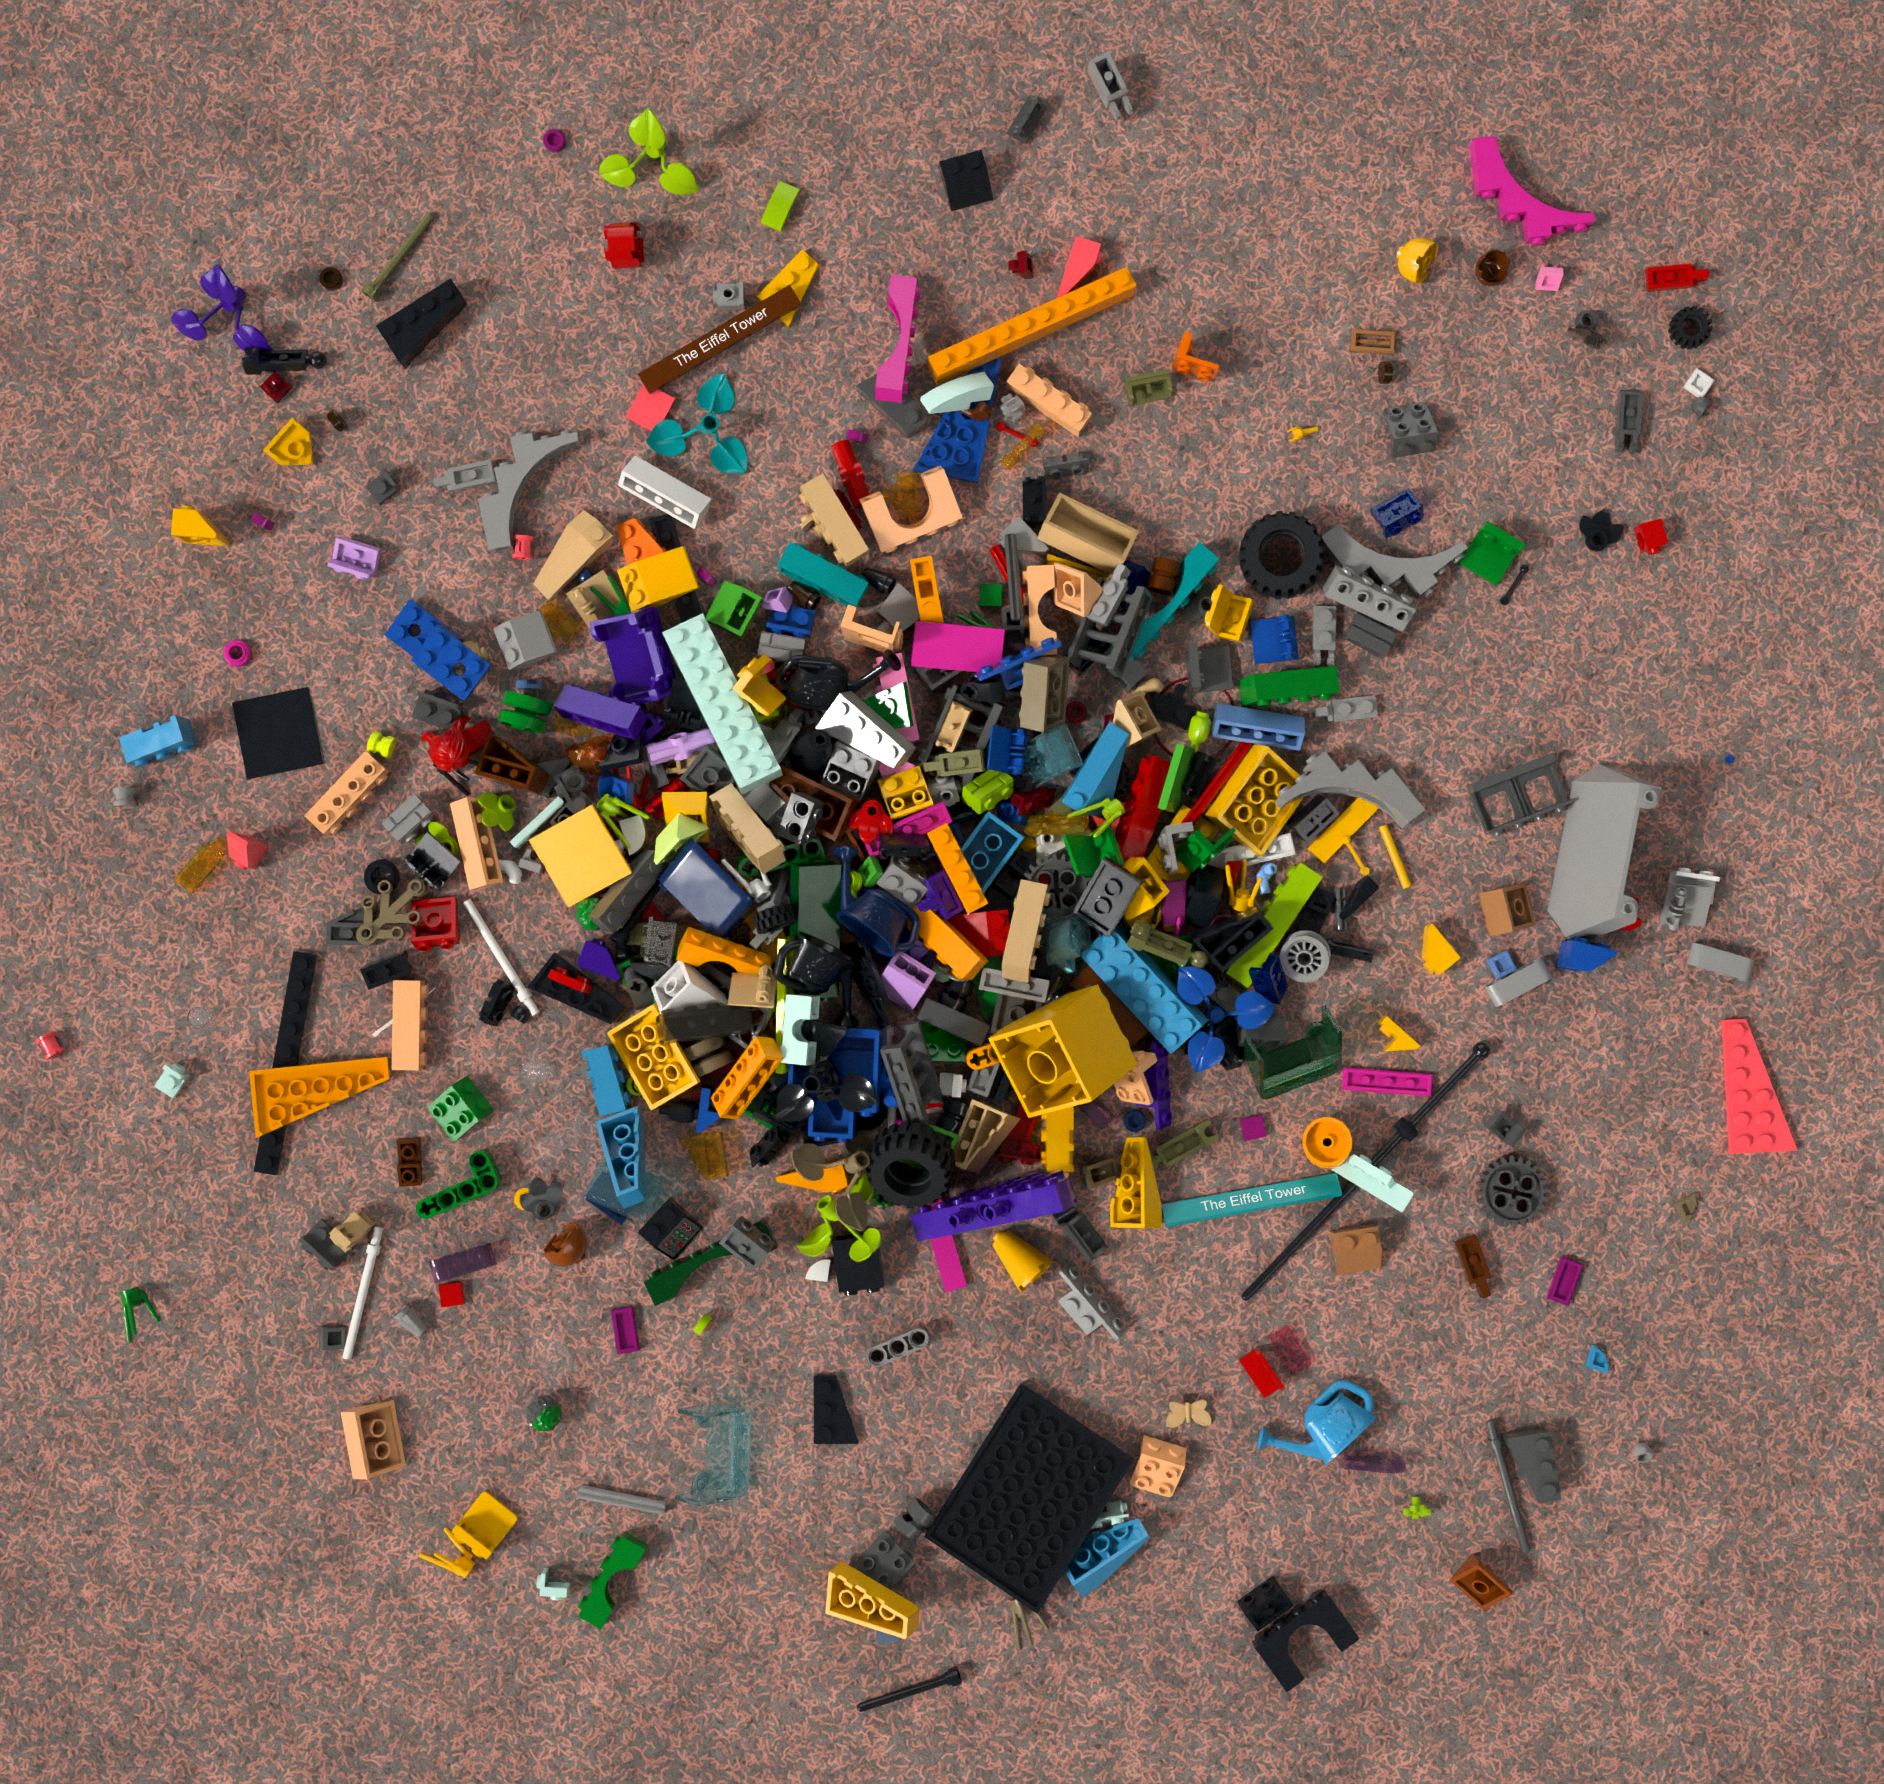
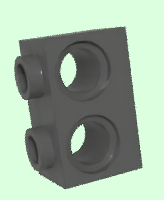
M792 792L777 834L798 845L809 844L815 836L817 821L822 817L824 802L803 792ZM805 804L808 806L807 814L804 811ZM797 825L801 828L800 834L797 832Z

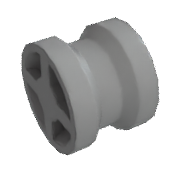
M113 788V794L116 798L113 802V807L137 806V801L134 799L136 788Z

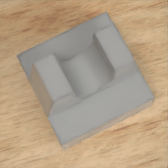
M527 849L522 859L520 858L518 867L543 874L545 867L539 857L533 860V850Z

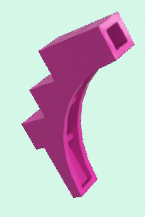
M1496 136L1474 138L1470 143L1469 150L1475 197L1491 199L1497 195L1500 220L1514 223L1522 218L1525 244L1532 243V246H1541L1547 242L1552 233L1553 235H1561L1568 230H1574L1575 233L1585 232L1595 222L1594 213H1574L1559 210L1543 204L1529 195L1516 183L1507 170L1499 153Z

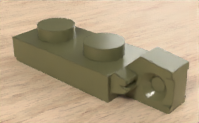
M984 749L938 754L935 756L934 762L924 763V771L937 770V776L941 775V777L986 771Z

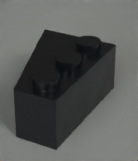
M1255 906L1191 934V937L1223 973L1273 930L1274 927Z

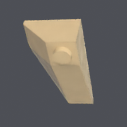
M583 510L567 524L533 585L549 601L570 583L584 567H588L614 543L613 535L596 518Z

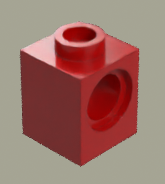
M1662 519L1642 523L1634 528L1641 553L1648 552L1649 555L1662 552V547L1669 544Z

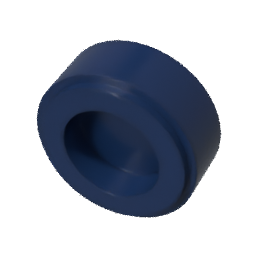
M1130 1110L1123 1117L1125 1128L1131 1132H1139L1145 1126V1116L1138 1110Z

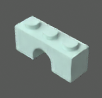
M786 994V999L783 1003L785 1017L781 1026L783 1042L780 1046V1052L783 1056L781 1063L815 1064L817 1042L806 1040L801 1034V1026L807 1019H819V996Z

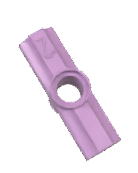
M708 727L688 734L686 732L677 733L669 736L668 740L645 747L647 757L652 766L672 759H687L693 753L702 751L707 744L711 747L716 746L715 739Z

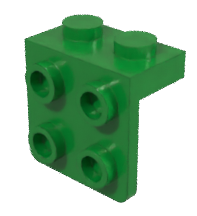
M1234 827L1230 829L1214 845L1197 829L1175 851V855L1191 872L1195 871L1198 867L1203 869L1234 839L1231 835L1236 829Z
M468 1075L451 1085L428 1106L430 1113L453 1141L458 1140L476 1123L495 1111Z

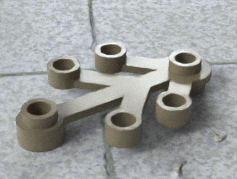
M421 879L411 880L408 884V890L391 906L390 895L393 891V885L387 880L380 881L378 884V890L381 892L380 915L373 922V909L376 907L377 902L371 896L363 897L361 905L364 908V923L356 932L357 940L366 946L374 944L378 939L403 940L406 932L399 926L393 927L391 930L380 929L386 923H410L412 925H419L421 923L422 916L417 911H410L408 914L397 913L414 897L421 898L426 895L428 886ZM385 884H388V889L386 891H383L382 887ZM419 884V889L414 891L413 886ZM372 900V904L367 907L366 902ZM417 915V920L412 922V916ZM369 930L370 935L365 938L364 933ZM401 930V935L395 937V932Z

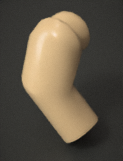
M1157 678L1141 681L1134 693L1141 691L1143 696L1152 691L1159 693L1163 689V683Z

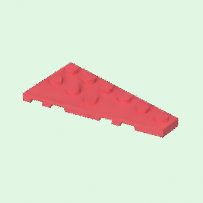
M1721 1020L1729 1153L1798 1151L1747 1020Z

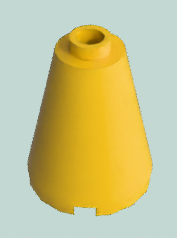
M1000 1230L993 1237L995 1242L992 1246L1020 1292L1025 1291L1028 1288L1027 1285L1034 1283L1053 1263L1047 1255L1010 1230L1005 1232Z

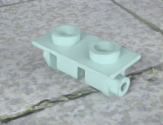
M1122 1501L1107 1503V1512L1102 1510L1091 1529L1103 1527L1102 1523L1111 1522L1112 1526L1125 1523V1520H1129V1514H1124V1512L1128 1511L1127 1503H1122Z

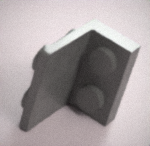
M1197 643L1188 644L1185 648L1189 693L1232 690L1233 679L1229 646L1197 648Z

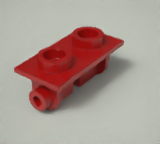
M679 776L644 803L647 806L645 807L646 810L653 814L657 821L664 816L662 792H691L686 784L679 779Z

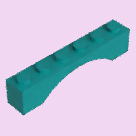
M1198 542L1182 561L1179 585L1170 603L1152 617L1144 619L1129 657L1130 661L1136 656L1139 659L1148 649L1145 646L1148 641L1154 642L1162 633L1159 630L1163 624L1168 626L1176 617L1173 612L1177 608L1182 610L1190 601L1187 596L1191 592L1196 594L1204 584L1201 582L1204 576L1210 577L1218 568L1215 564L1219 558L1202 543Z

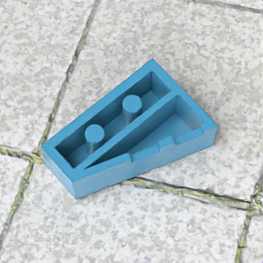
M173 715L170 717V722L164 724L156 722L152 728L139 729L119 737L126 763L142 767L148 765V760L151 759L164 760L170 757V753L178 751L181 754L191 751V747L196 746L197 742L190 720Z
M611 1044L581 1051L582 1057L587 1059L589 1068L587 1074L588 1078L591 1077L592 1091L599 1116L629 1109L628 1105L631 1104L628 1091H624L623 1083L626 1082L624 1070L619 1069L618 1061H621V1057L616 1048H614V1045Z

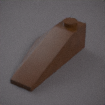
M779 764L783 776L770 781L769 784L786 802L789 801L792 792H803L823 801V814L820 820L817 821L815 831L834 841H838L848 829L851 814L859 810L863 800H859L817 779ZM805 804L804 811L806 814L808 813L807 804Z

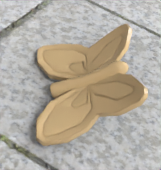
M1199 1400L1192 1404L1189 1402L1185 1404L1170 1402L1169 1407L1172 1412L1167 1416L1166 1426L1176 1428L1183 1423L1185 1418L1186 1422L1190 1423L1191 1417L1195 1423L1202 1426L1210 1425L1211 1416L1205 1410L1207 1401Z

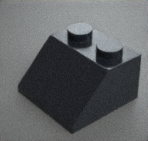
M982 149L939 161V172L951 212L993 200Z

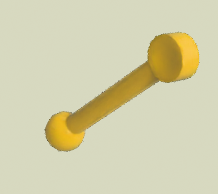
M1344 836L1342 842L1348 846L1360 866V873L1364 876L1368 875L1370 870L1362 863L1350 843V837Z

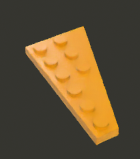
M388 1056L249 1071L255 1138L390 1079Z

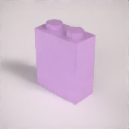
M897 951L880 978L888 998L909 1012H912L936 973L906 953Z

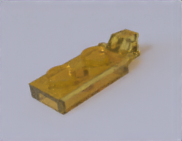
M218 837L213 844L208 842L205 846L202 845L174 880L190 894H194L222 861L221 859L225 856L222 851L227 847L228 842L223 837Z

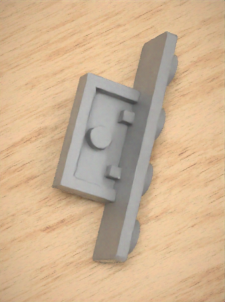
M1071 1262L1065 1263L1059 1274L1072 1289L1062 1295L1058 1302L1086 1335L1100 1325H1103L1116 1341L1119 1340L1126 1331L1122 1320L1112 1312L1108 1304L1095 1292L1093 1286L1082 1277L1079 1270Z

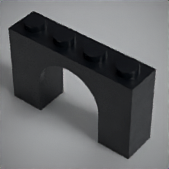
M1325 1589L1321 1592L1320 1590L1313 1592L1309 1596L1310 1600L1303 1605L1301 1603L1295 1605L1291 1609V1614L1285 1618L1279 1617L1272 1624V1628L1267 1631H1260L1255 1635V1640L1252 1641L1255 1649L1286 1692L1305 1680L1303 1674L1289 1656L1287 1649L1288 1640L1297 1628L1308 1624L1323 1628L1341 1652L1359 1640L1356 1632Z

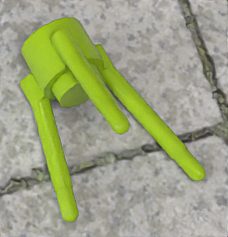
M606 794L597 804V808L601 811L599 815L606 820L621 842L629 849L630 844L609 816L614 817L618 814L624 819L630 818L620 810L621 807L645 819H649V815L622 802L617 797L613 798Z
M1106 798L1102 802L1069 813L1067 817L1078 816L1104 806L1101 812L1106 820L1090 834L1091 836L1094 833L1093 837L1097 838L1110 824L1125 813V809L1117 799L1110 801L1109 798Z

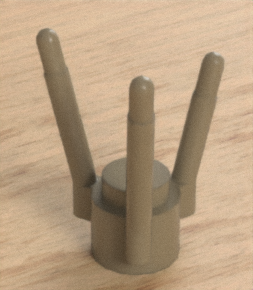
M1013 1598L1011 1599L1012 1605H1010L1013 1616L1016 1648L1020 1651L1018 1617L1022 1619L1029 1646H1033L1032 1636L1026 1616L1031 1614V1610ZM1040 1611L1038 1614L1035 1613L1045 1630H1048L1049 1626Z

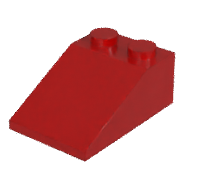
M1008 910L960 914L947 919L985 957L1004 955L1010 929Z

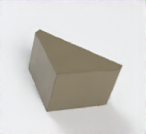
M1115 1157L1081 1165L1088 1189L1120 1178Z

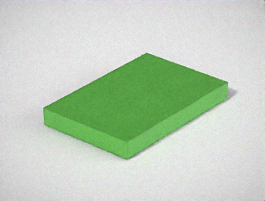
M1176 744L1159 801V809L1177 813L1183 794L1182 785L1186 784L1195 749L1182 744Z

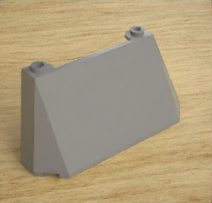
M1602 764L1596 765L1572 781L1569 800L1572 799L1573 803L1568 804L1547 910L1565 937H1579L1590 940L1636 922L1638 903L1633 897L1623 894L1640 808L1652 809L1658 804L1661 793L1660 786L1621 768Z

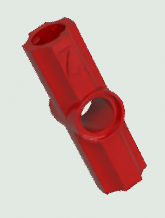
M849 439L841 440L831 445L832 452L839 466L838 471L843 485L847 488L853 507L856 509L862 507L859 499L870 494L864 482L865 477L861 465L856 460Z

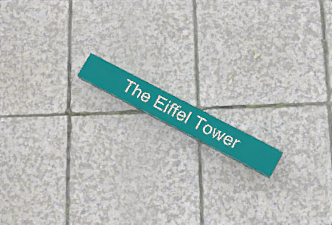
M1337 1173L1166 1203L1162 1204V1213L1167 1228L1342 1196V1191Z

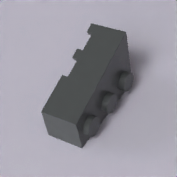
M877 374L856 385L857 392L907 439L927 428V422L909 389L907 394H903L902 403L875 400Z
M1545 1427L1500 1433L1532 1498L1538 1503L1561 1500L1551 1432Z

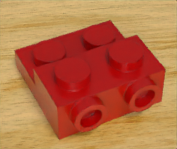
M456 896L411 901V911H417L422 916V921L419 925L411 924V942L415 948H418L419 951H430L435 946H440L442 949H452L454 945L460 944V923L458 922V900ZM413 915L411 921H416L418 916Z

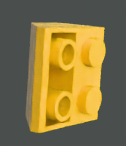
M920 766L878 780L891 820L934 806Z
M662 792L666 826L680 813L707 825L709 829L697 842H709L710 814L707 792Z
M1130 857L1125 862V866H1123V868L1144 880L1123 915L1128 921L1155 907L1170 892L1144 857Z

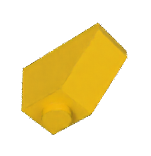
M1431 923L1424 927L1422 959L1425 963L1423 966L1430 974L1441 975L1461 957Z

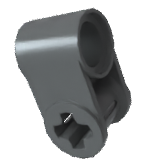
M630 967L627 968L624 972V978L627 983V991L636 1009L639 1010L653 1004L652 984L649 983L647 977Z

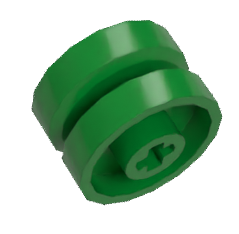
M505 691L502 702L515 710H500L497 721L520 731L545 734L548 723L541 718L535 717V715L549 716L553 704L528 695Z

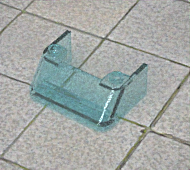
M708 1404L679 1408L678 1413L694 1416L698 1427H707L705 1471L699 1472L694 1476L691 1492L675 1495V1500L696 1506H705L743 1497L749 1488L752 1419L750 1409L736 1405Z

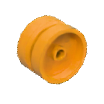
M1322 1117L1314 1120L1307 1126L1303 1134L1302 1145L1306 1157L1312 1164L1322 1169H1333L1341 1166L1348 1160L1352 1152V1137L1349 1129L1343 1122L1335 1118ZM1327 1138L1328 1141H1332V1144L1328 1147L1324 1146L1323 1142Z

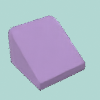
M786 587L767 591L761 606L765 609L788 612L793 597Z

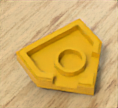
M293 417L263 450L281 466L313 464L311 433Z

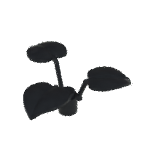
M814 1019L808 1020L803 1026L801 1034L806 1040L817 1042L816 1061L813 1069L810 1071L811 1075L804 1078L803 1087L799 1084H789L782 1088L777 1098L775 1119L794 1122L807 1118L815 1107L814 1100L808 1095L816 1093L823 1088L841 1089L838 1094V1101L845 1110L851 1112H858L876 1104L877 1096L871 1082L863 1075L857 1073L847 1074L843 1078V1085L826 1084L824 1077L816 1073L821 1060L820 1056L825 1057L832 1053L835 1047V1038L826 1026Z

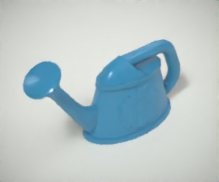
M1337 1380L1321 1393L1306 1410L1304 1423L1305 1429L1308 1430L1313 1439L1311 1442L1302 1444L1275 1438L1268 1433L1265 1426H1262L1257 1440V1450H1261L1265 1446H1275L1324 1460L1323 1463L1326 1465L1377 1418V1415L1372 1414L1374 1408L1373 1397L1365 1388L1351 1381ZM1340 1389H1347L1361 1396L1365 1402V1407L1362 1408L1341 1392L1328 1405H1322Z

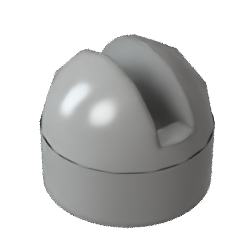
M1638 1443L1635 1445L1633 1454L1637 1462L1643 1463L1653 1458L1652 1450L1647 1444Z

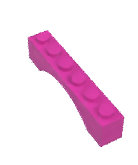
M891 275L888 307L898 322L900 338L893 354L878 368L875 400L902 403V396L907 394L908 381H905V375H910L911 362H908L907 359L908 356L912 357L913 343H910V337L915 338L916 324H912V321L917 319L918 306L915 305V300H920L921 287H917V278L898 275Z

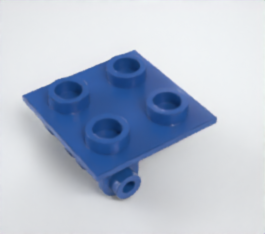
M1281 615L1278 618L1250 620L1255 664L1299 660L1294 616Z
M991 724L988 770L1012 775L1022 774L1025 759L1019 757H1026V754L1020 753V750H1026L1025 747H1020L1027 743L1028 734H1026V730H1014Z

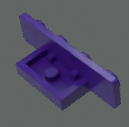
M1154 1040L1151 1042V1053H1155L1157 1062L1144 1072L1153 1103L1150 1105L1135 1104L1136 1106L1155 1108L1156 1129L1161 1130L1170 1126L1172 1120V1112L1170 1110L1171 1091L1169 1089L1170 1070L1168 1068V1051L1158 1040Z

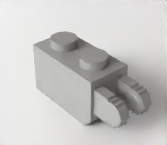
M1109 51L1090 60L1087 73L1106 110H1110L1115 121L1121 119V113L1117 108L1119 104H1122L1128 115L1132 114L1133 108L1127 97V87Z

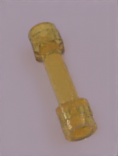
M1037 422L1030 426L1028 429L1029 433L1010 454L1006 453L1002 457L1000 463L1008 470L1017 464L1016 459L1034 439H1039L1045 432L1044 428Z

